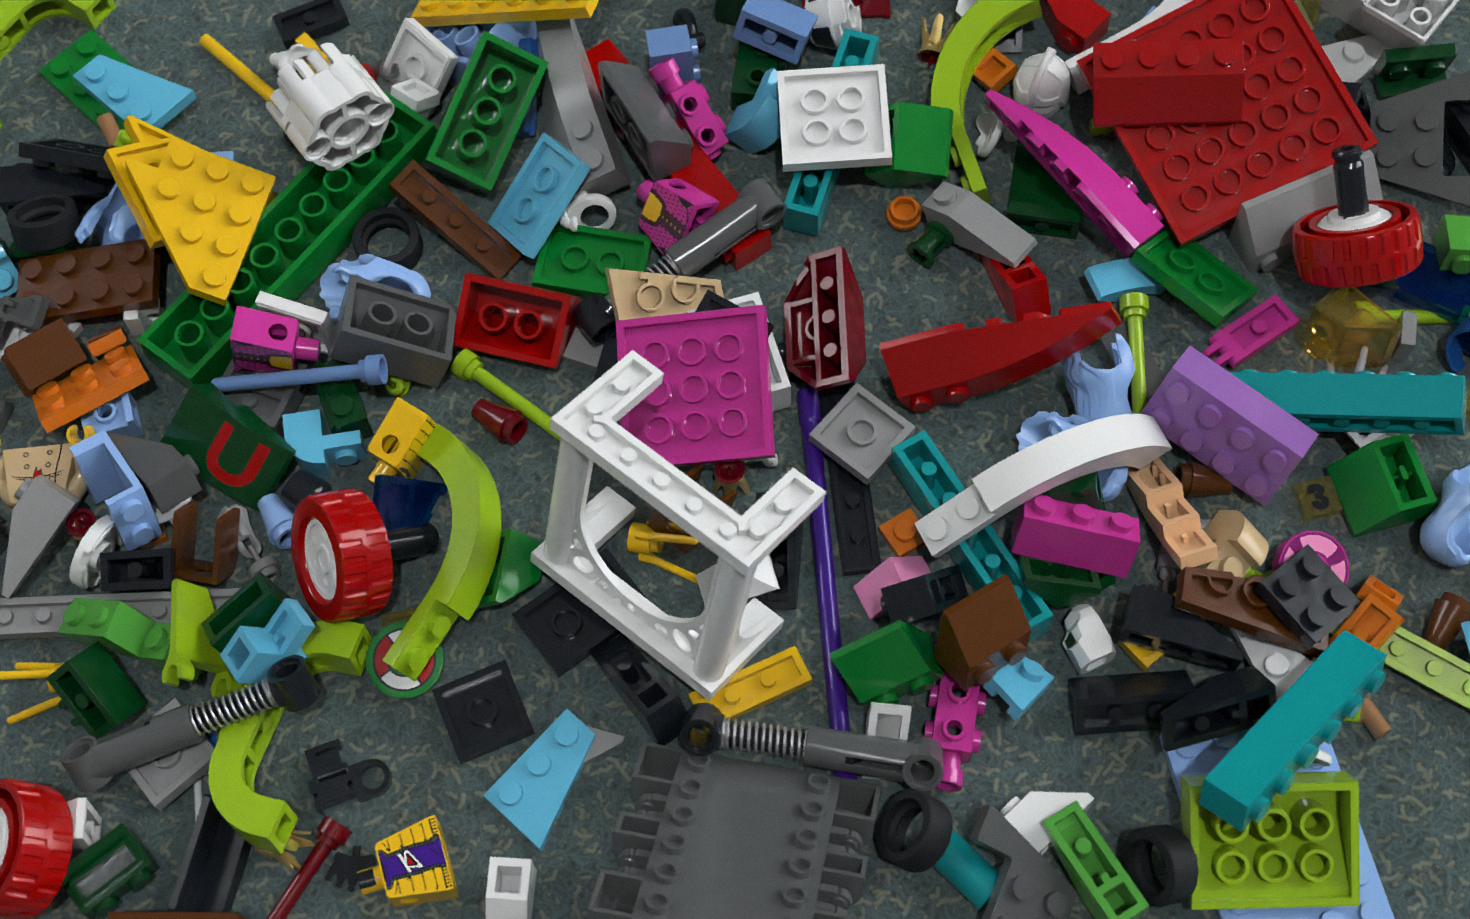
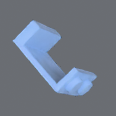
M105 430L69 447L94 502L98 504L105 500L127 551H132L163 534L144 487Z

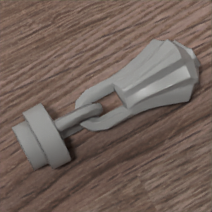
M238 504L223 507L217 519L232 508L240 509L237 548L247 559L253 558L255 560L248 569L251 579L261 572L272 582L276 581L280 577V564L274 556L260 557L261 543L251 528L247 509ZM249 537L254 547L249 545L247 550L242 541Z

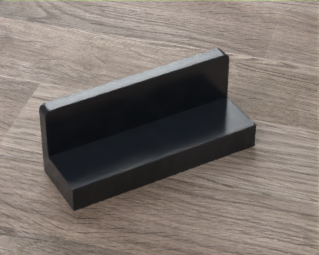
M1185 670L1074 677L1068 679V687L1073 697V720L1076 735L1161 729L1160 712L1195 690Z
M205 794L167 912H231L251 844L242 839L216 808L210 794Z

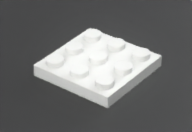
M884 64L777 71L783 172L892 165Z

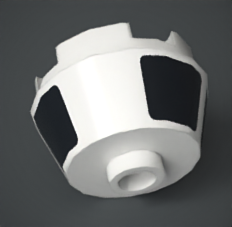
M806 0L805 10L818 15L810 36L815 46L838 50L845 28L862 32L860 7L854 6L851 0Z

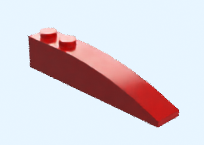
M1111 301L1060 308L1058 316L1052 317L1039 312L1023 314L1024 318L1022 321L1001 323V318L998 317L985 319L986 326L965 329L964 322L950 324L880 343V350L897 398L909 411L926 412L936 405L948 402H965L969 397L1015 383L1042 371L1087 347L1121 324V317Z

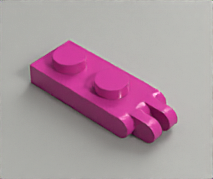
M1275 294L1215 333L1209 339L1211 345L1202 354L1209 359L1220 354L1221 356L1215 359L1214 362L1222 368L1229 364L1234 369L1297 328L1300 320Z

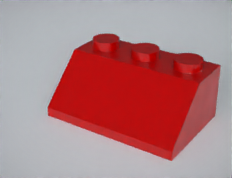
M465 273L455 322L453 346L558 369L575 328L576 322L572 318V312L580 302L581 297L480 274Z

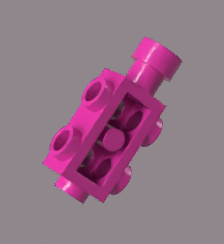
M670 57L652 67L648 72L655 84L659 83L664 93L661 96L665 103L668 102L671 105L676 119L688 131L690 136L692 135L695 142L710 160L722 153L720 147L729 142L724 134L727 132V128L720 116L713 114L707 103L710 101V98L702 84L696 83L695 80L682 81L678 74L680 69L675 59Z
M944 672L945 677L940 679L939 685L934 684L935 686L930 689L928 707L936 709L934 722L926 721L924 737L936 740L943 749V777L935 789L957 792L962 789L964 772L960 770L961 762L969 763L971 753H979L982 729H975L976 715H984L987 692L980 691L978 683L964 691L947 672ZM952 691L966 693V696L962 698L956 697ZM949 727L953 730L960 728L961 733L959 735H951L947 728Z

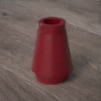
M485 399L478 400L473 406L472 418L477 420L502 444L510 443L514 445L524 437L528 428V420L523 417V413L520 410Z

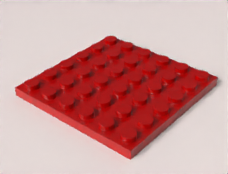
M1193 0L1114 41L1138 42L1243 38L1244 89L1241 123L1111 127L1180 248L1234 221L1241 203L1332 166L1334 164V159L1331 155L1333 149L1343 145L1354 144L1359 145L1362 151L1365 152L1376 148L1379 143L1294 0ZM1091 53L1077 60L1076 66L1093 94Z

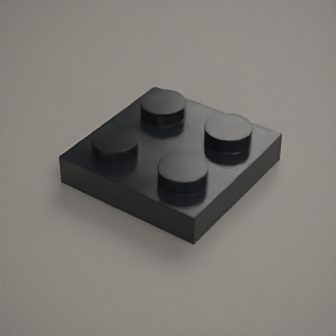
M1308 544L1254 588V591L1308 650L1353 613L1362 603Z
M506 660L432 689L460 764L535 734Z

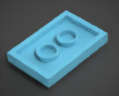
M543 132L487 223L523 255L535 259L591 167L554 137Z

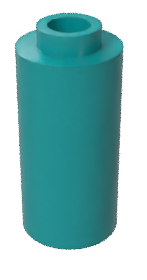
M952 829L950 843L944 855L933 867L981 911L989 902L999 872Z

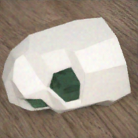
M1080 604L1073 607L1064 620L1066 636L1062 644L1077 673L1082 675L1108 664L1114 659L1116 650L1111 636L1096 611L1089 604Z

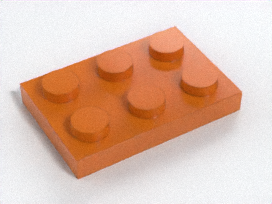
M132 344L126 347L118 346L109 350L103 359L92 365L87 363L78 366L70 373V376L59 382L50 381L45 383L31 397L39 421L48 434L150 379Z

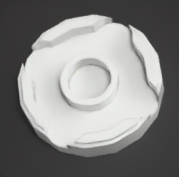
M110 515L99 518L89 528L74 554L69 578L73 584L83 589L92 588L101 582L100 553L113 552L116 544L119 546L123 544Z

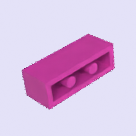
M1045 495L1036 496L1021 504L1011 528V553L1127 578L1141 543L1139 518L1131 517L1125 513H1113L1091 508L1085 504L1059 501Z

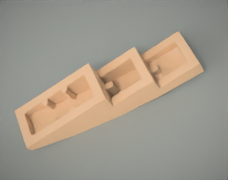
M1157 458L1142 469L1128 467V476L1125 483L1149 526L1178 567L1182 570L1184 567H1196L1219 560L1217 545L1201 528L1199 513L1184 498L1182 483L1167 466Z

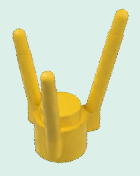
M649 521L646 524L632 523L627 538V549L629 552L639 554L638 561L651 563L698 584L697 574L654 556V552L660 553L662 551L664 542L696 545L699 542L698 540L685 535L655 532L647 526ZM669 522V524L674 529L679 531L682 530V528H680L674 522Z
M17 662L14 666L17 670L0 671V680L47 678L65 662ZM47 681L50 693L56 692ZM60 696L54 697L12 715L6 721L8 724H13L58 706L62 699Z

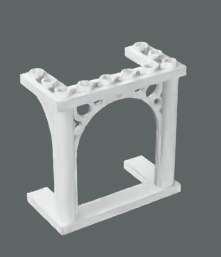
M632 350L551 418L549 429L559 435L561 439L545 541L531 552L530 562L710 701L782 629L784 619L755 597L746 605L758 564L823 502L826 491L795 468H792L740 516L616 423L661 385L664 373ZM593 462L718 555L706 605L701 615L693 618H678L667 615L612 573L604 563L597 550L634 517L636 507L608 486L586 504Z

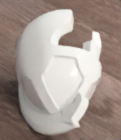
M1049 46L1046 52L1026 58L1017 71L1012 83L1013 100L1045 118L1052 117L1061 107L1067 104L1070 92L1069 69L1065 62L1055 55L1057 50Z

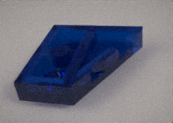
M382 474L375 475L373 503L382 517L386 531L414 525L422 526L430 521L433 515L430 512L439 497L444 496L448 488L445 483Z

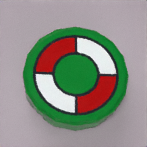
M408 621L394 622L382 628L371 639L366 652V670L372 683L385 695L397 699H416L429 693L440 681L445 661V651L440 643L415 682L382 661Z

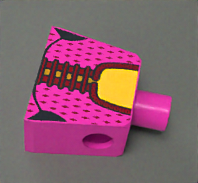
M678 178L657 180L655 182L645 180L638 186L636 196L645 203L638 220L639 226L664 256H666V248L712 217L719 204V201Z
M241 306L236 308L230 337L235 371L250 373L296 370L298 359L318 362L321 340L300 337L299 321L297 319Z

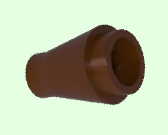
M1188 460L1186 463H1178L1175 468L1174 475L1182 483L1184 498L1220 494L1230 495L1232 492L1233 484L1208 466Z
M1444 592L1441 598H1436L1423 639L1446 650L1447 646L1462 630L1461 623L1470 621V602L1450 592Z

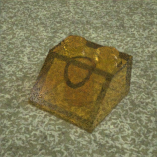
M1334 288L1313 306L1302 343L1312 357L1321 359L1325 363L1334 365V367H1356L1361 348L1367 346L1369 351L1365 368H1384L1390 361L1403 326L1357 288Z

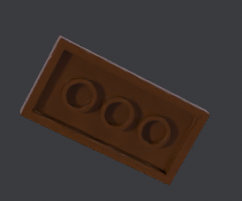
M140 239L19 259L16 298L40 295L51 300L42 326L48 325L59 318H62L64 322L119 314L124 313V311L157 308L159 301L161 247L150 249L146 240ZM15 323V324H17L21 329L30 328V327H27V326H24V325Z

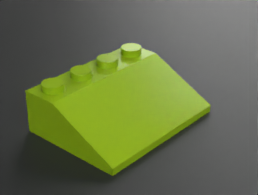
M1346 771L1296 772L1295 779L1288 791L1282 796L1277 793L1271 799V806L1265 816L1259 822L1252 820L1242 832L1199 804L1203 781L1208 774L1180 775L1182 831L1193 846L1199 869L1197 887L1189 898L1191 910L1360 906L1359 782Z

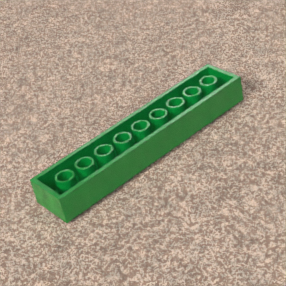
M382 89L394 104L395 110L389 119L379 145L376 148L370 149V152L364 153L355 160L346 163L343 167L333 171H329L325 167L310 161L265 207L225 306L192 295L186 289L137 339L148 360L188 390L191 385L211 383L214 378L222 377L233 358L230 337L237 306L259 310L255 300L260 291L296 301L352 242L353 229L358 220L371 210L385 207L395 196L388 189L389 184L413 159L421 166L422 160L436 132L435 124Z

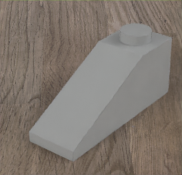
M943 181L921 205L928 223L930 221H937L944 225L953 235L954 244L1010 267L1016 268L1037 245L1036 238L974 193Z
M43 474L35 477L33 481L26 478L14 495L19 501L12 510L1 594L7 599L18 592L66 523L68 516L81 501V499Z

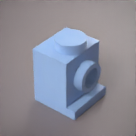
M129 391L81 416L83 430L84 426L90 425L95 429L96 433L105 430V432L108 431L131 437L143 435L137 402Z

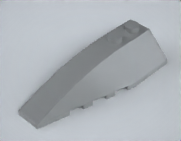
M574 19L536 21L539 58L549 62L541 79L544 132L554 137L591 167L575 195L583 190L587 194L607 195L630 184L631 180Z

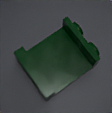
M1018 140L1006 217L1029 234L1076 240L1082 210Z

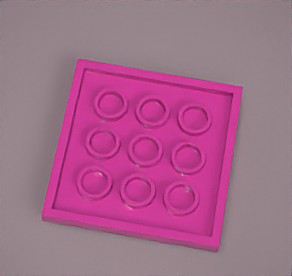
M764 305L616 321L618 362L633 350L664 373L662 384L620 419L622 428L675 467L775 458L767 310Z

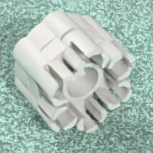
M324 43L320 47L328 57L327 61L330 65L316 49L307 57L309 65L316 74L303 59L293 60V66L304 78L302 80L292 66L286 63L277 73L279 76L277 84L280 88L275 90L269 97L273 103L271 101L266 102V109L307 161H313L315 164L333 171L343 167L346 163L355 160L364 153L370 152V149L376 148L379 145L389 119L394 113L395 106L354 55L341 54L333 43Z

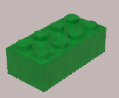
M484 30L474 45L421 166L480 194L487 195L491 192L549 62Z

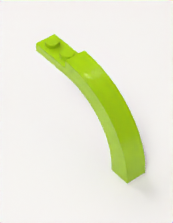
M978 0L951 31L939 54L934 70L931 87V106L950 108L954 111L950 153L955 167L963 166L966 174L960 177L962 187L974 193L987 204L991 203L965 129L964 106L966 94L974 71L990 49L1011 31L1042 17L1039 0Z
M439 424L435 426L416 455L440 473L448 488L452 507L450 541L443 564L435 581L382 660L414 682L458 616L467 621L472 617L492 576L501 537L500 499L495 481L489 469L470 447Z

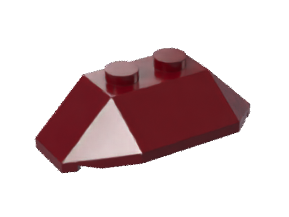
M843 246L808 255L804 263L805 268L795 280L784 301L786 369L818 391L853 382L867 363L863 296L846 250Z

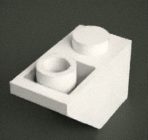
M490 857L485 897L486 919H532L537 870L531 859Z

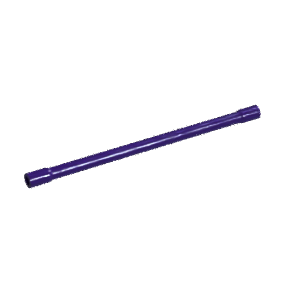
M804 388L797 392L799 423L802 427L806 477L826 491L823 502L810 514L829 722L830 729L850 732L846 682L832 662L829 654L841 648L842 641L823 451L808 441L809 434L821 422L819 391L815 388ZM832 770L833 776L857 780V774Z

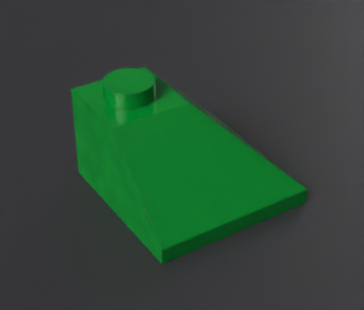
M512 528L501 531L495 567L487 589L476 609L503 603L540 581L543 571L530 562L531 552L542 542Z

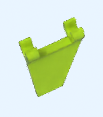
M180 579L172 580L170 651L162 671L163 684L177 687L179 686V679L189 682L193 681L194 668L216 674L211 686L213 698L218 697L221 699L222 694L228 697V692L234 694L235 689L239 690L242 688L243 683H237L221 658V653L211 646L201 626V623L215 612L208 589Z

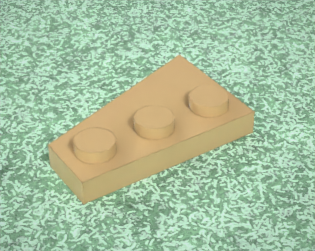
M605 268L615 321L687 313L689 310L697 309L707 290L724 298L721 280Z

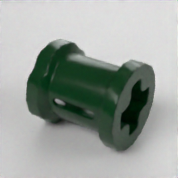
M930 221L926 225V231L917 241H912L906 248L911 259L926 269H930L933 266L934 258L944 248H949L954 243L951 232L937 221Z

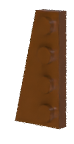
M1184 567L1178 573L1175 608L1316 658L1328 647L1329 633L1308 650L1254 591V588L1266 579V576L1251 575L1249 578L1235 577L1232 572Z

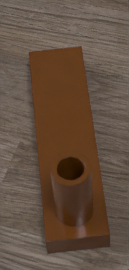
M414 159L389 184L388 189L399 198L398 203L403 210L417 213L487 276L502 279L521 259L522 254Z

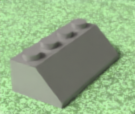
M1371 150L1363 152L1361 159L1364 162L1368 200H1383L1374 154ZM1333 165L1241 203L1228 240L1250 274L1260 269L1264 272L1276 268L1282 260L1293 256L1292 228L1297 220L1313 211L1337 205Z

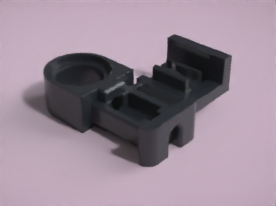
M339 738L304 751L313 776L308 787L315 800V809L321 816L326 815L324 809L356 797L362 803L385 794L392 784V773L388 766L378 759H367L348 766L347 762L342 763L338 751L343 750V745ZM372 767H378L384 772V781L376 789H368L364 787L362 782L364 772ZM318 779L319 784H316L314 780Z

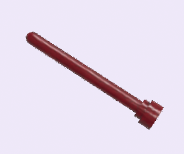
M324 816L316 828L319 831L315 837L317 843L266 919L287 918L330 851H336L339 845H345L352 834L349 829L332 818Z

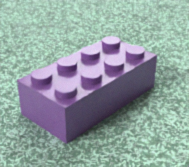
M1189 346L1174 364L1141 412V414L1154 417L1166 438L1219 473L1263 506L1267 505L1319 435L1192 346Z

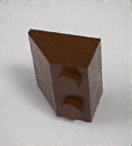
M1006 574L942 611L934 659L964 691L977 683L979 685L987 683L998 670L1008 664L1013 666L1019 663L1028 652L1027 646L1031 628L1012 582Z

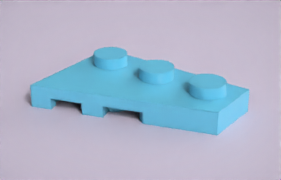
M100 54L73 75L76 83L122 123H124L127 116L132 115L161 129L197 98L192 89Z
M566 709L483 795L541 852L548 840L547 837L556 818H559L565 806L564 802L574 781H577L584 767L583 762L596 737V734L569 709Z

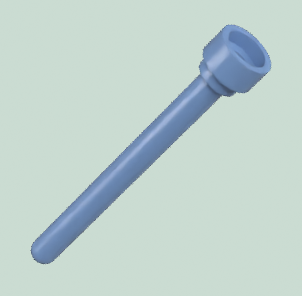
M383 354L367 355L364 360H359L358 364L214 378L211 383L221 392L360 379L361 382H367L368 385H381L387 383L388 366L385 356Z

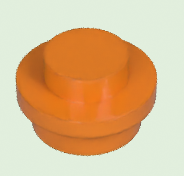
M899 196L888 205L886 218L893 228L908 231L919 225L922 219V209L914 198Z

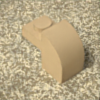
M1219 510L1204 530L1217 545L1219 560L1199 565L1197 568L1232 572L1235 577L1243 578L1250 566H1261L1269 549L1268 541L1240 511Z

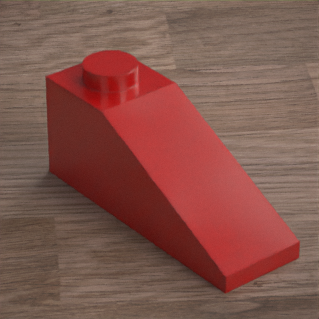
M1039 0L1042 18L1054 40L1066 52H1073L1078 55L1093 47V44L1097 43L1108 31L1111 13L1093 0Z
M978 254L1003 308L1014 322L1022 321L1024 318L1023 314L1039 312L1051 315L1047 277L1028 255L1016 268Z

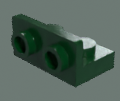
M1455 43L1384 50L1372 67L1378 98L1387 99L1447 79L1446 70L1457 57Z

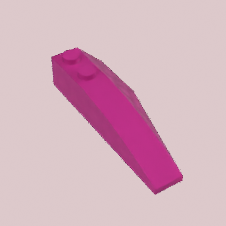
M991 89L985 93L984 103L1125 258H1131L1139 247L1162 231L1164 225L1160 222L1163 219L1161 213L1151 203L1145 205L1136 194L1139 191L1128 177L1123 176L1120 178L1114 170L1087 146L1030 108Z

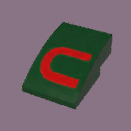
M212 383L191 385L160 443L172 445L182 456L189 454L198 466L200 474L197 476L257 511H260L258 508L259 500L265 495L272 494L296 453L295 449L247 405L236 406Z

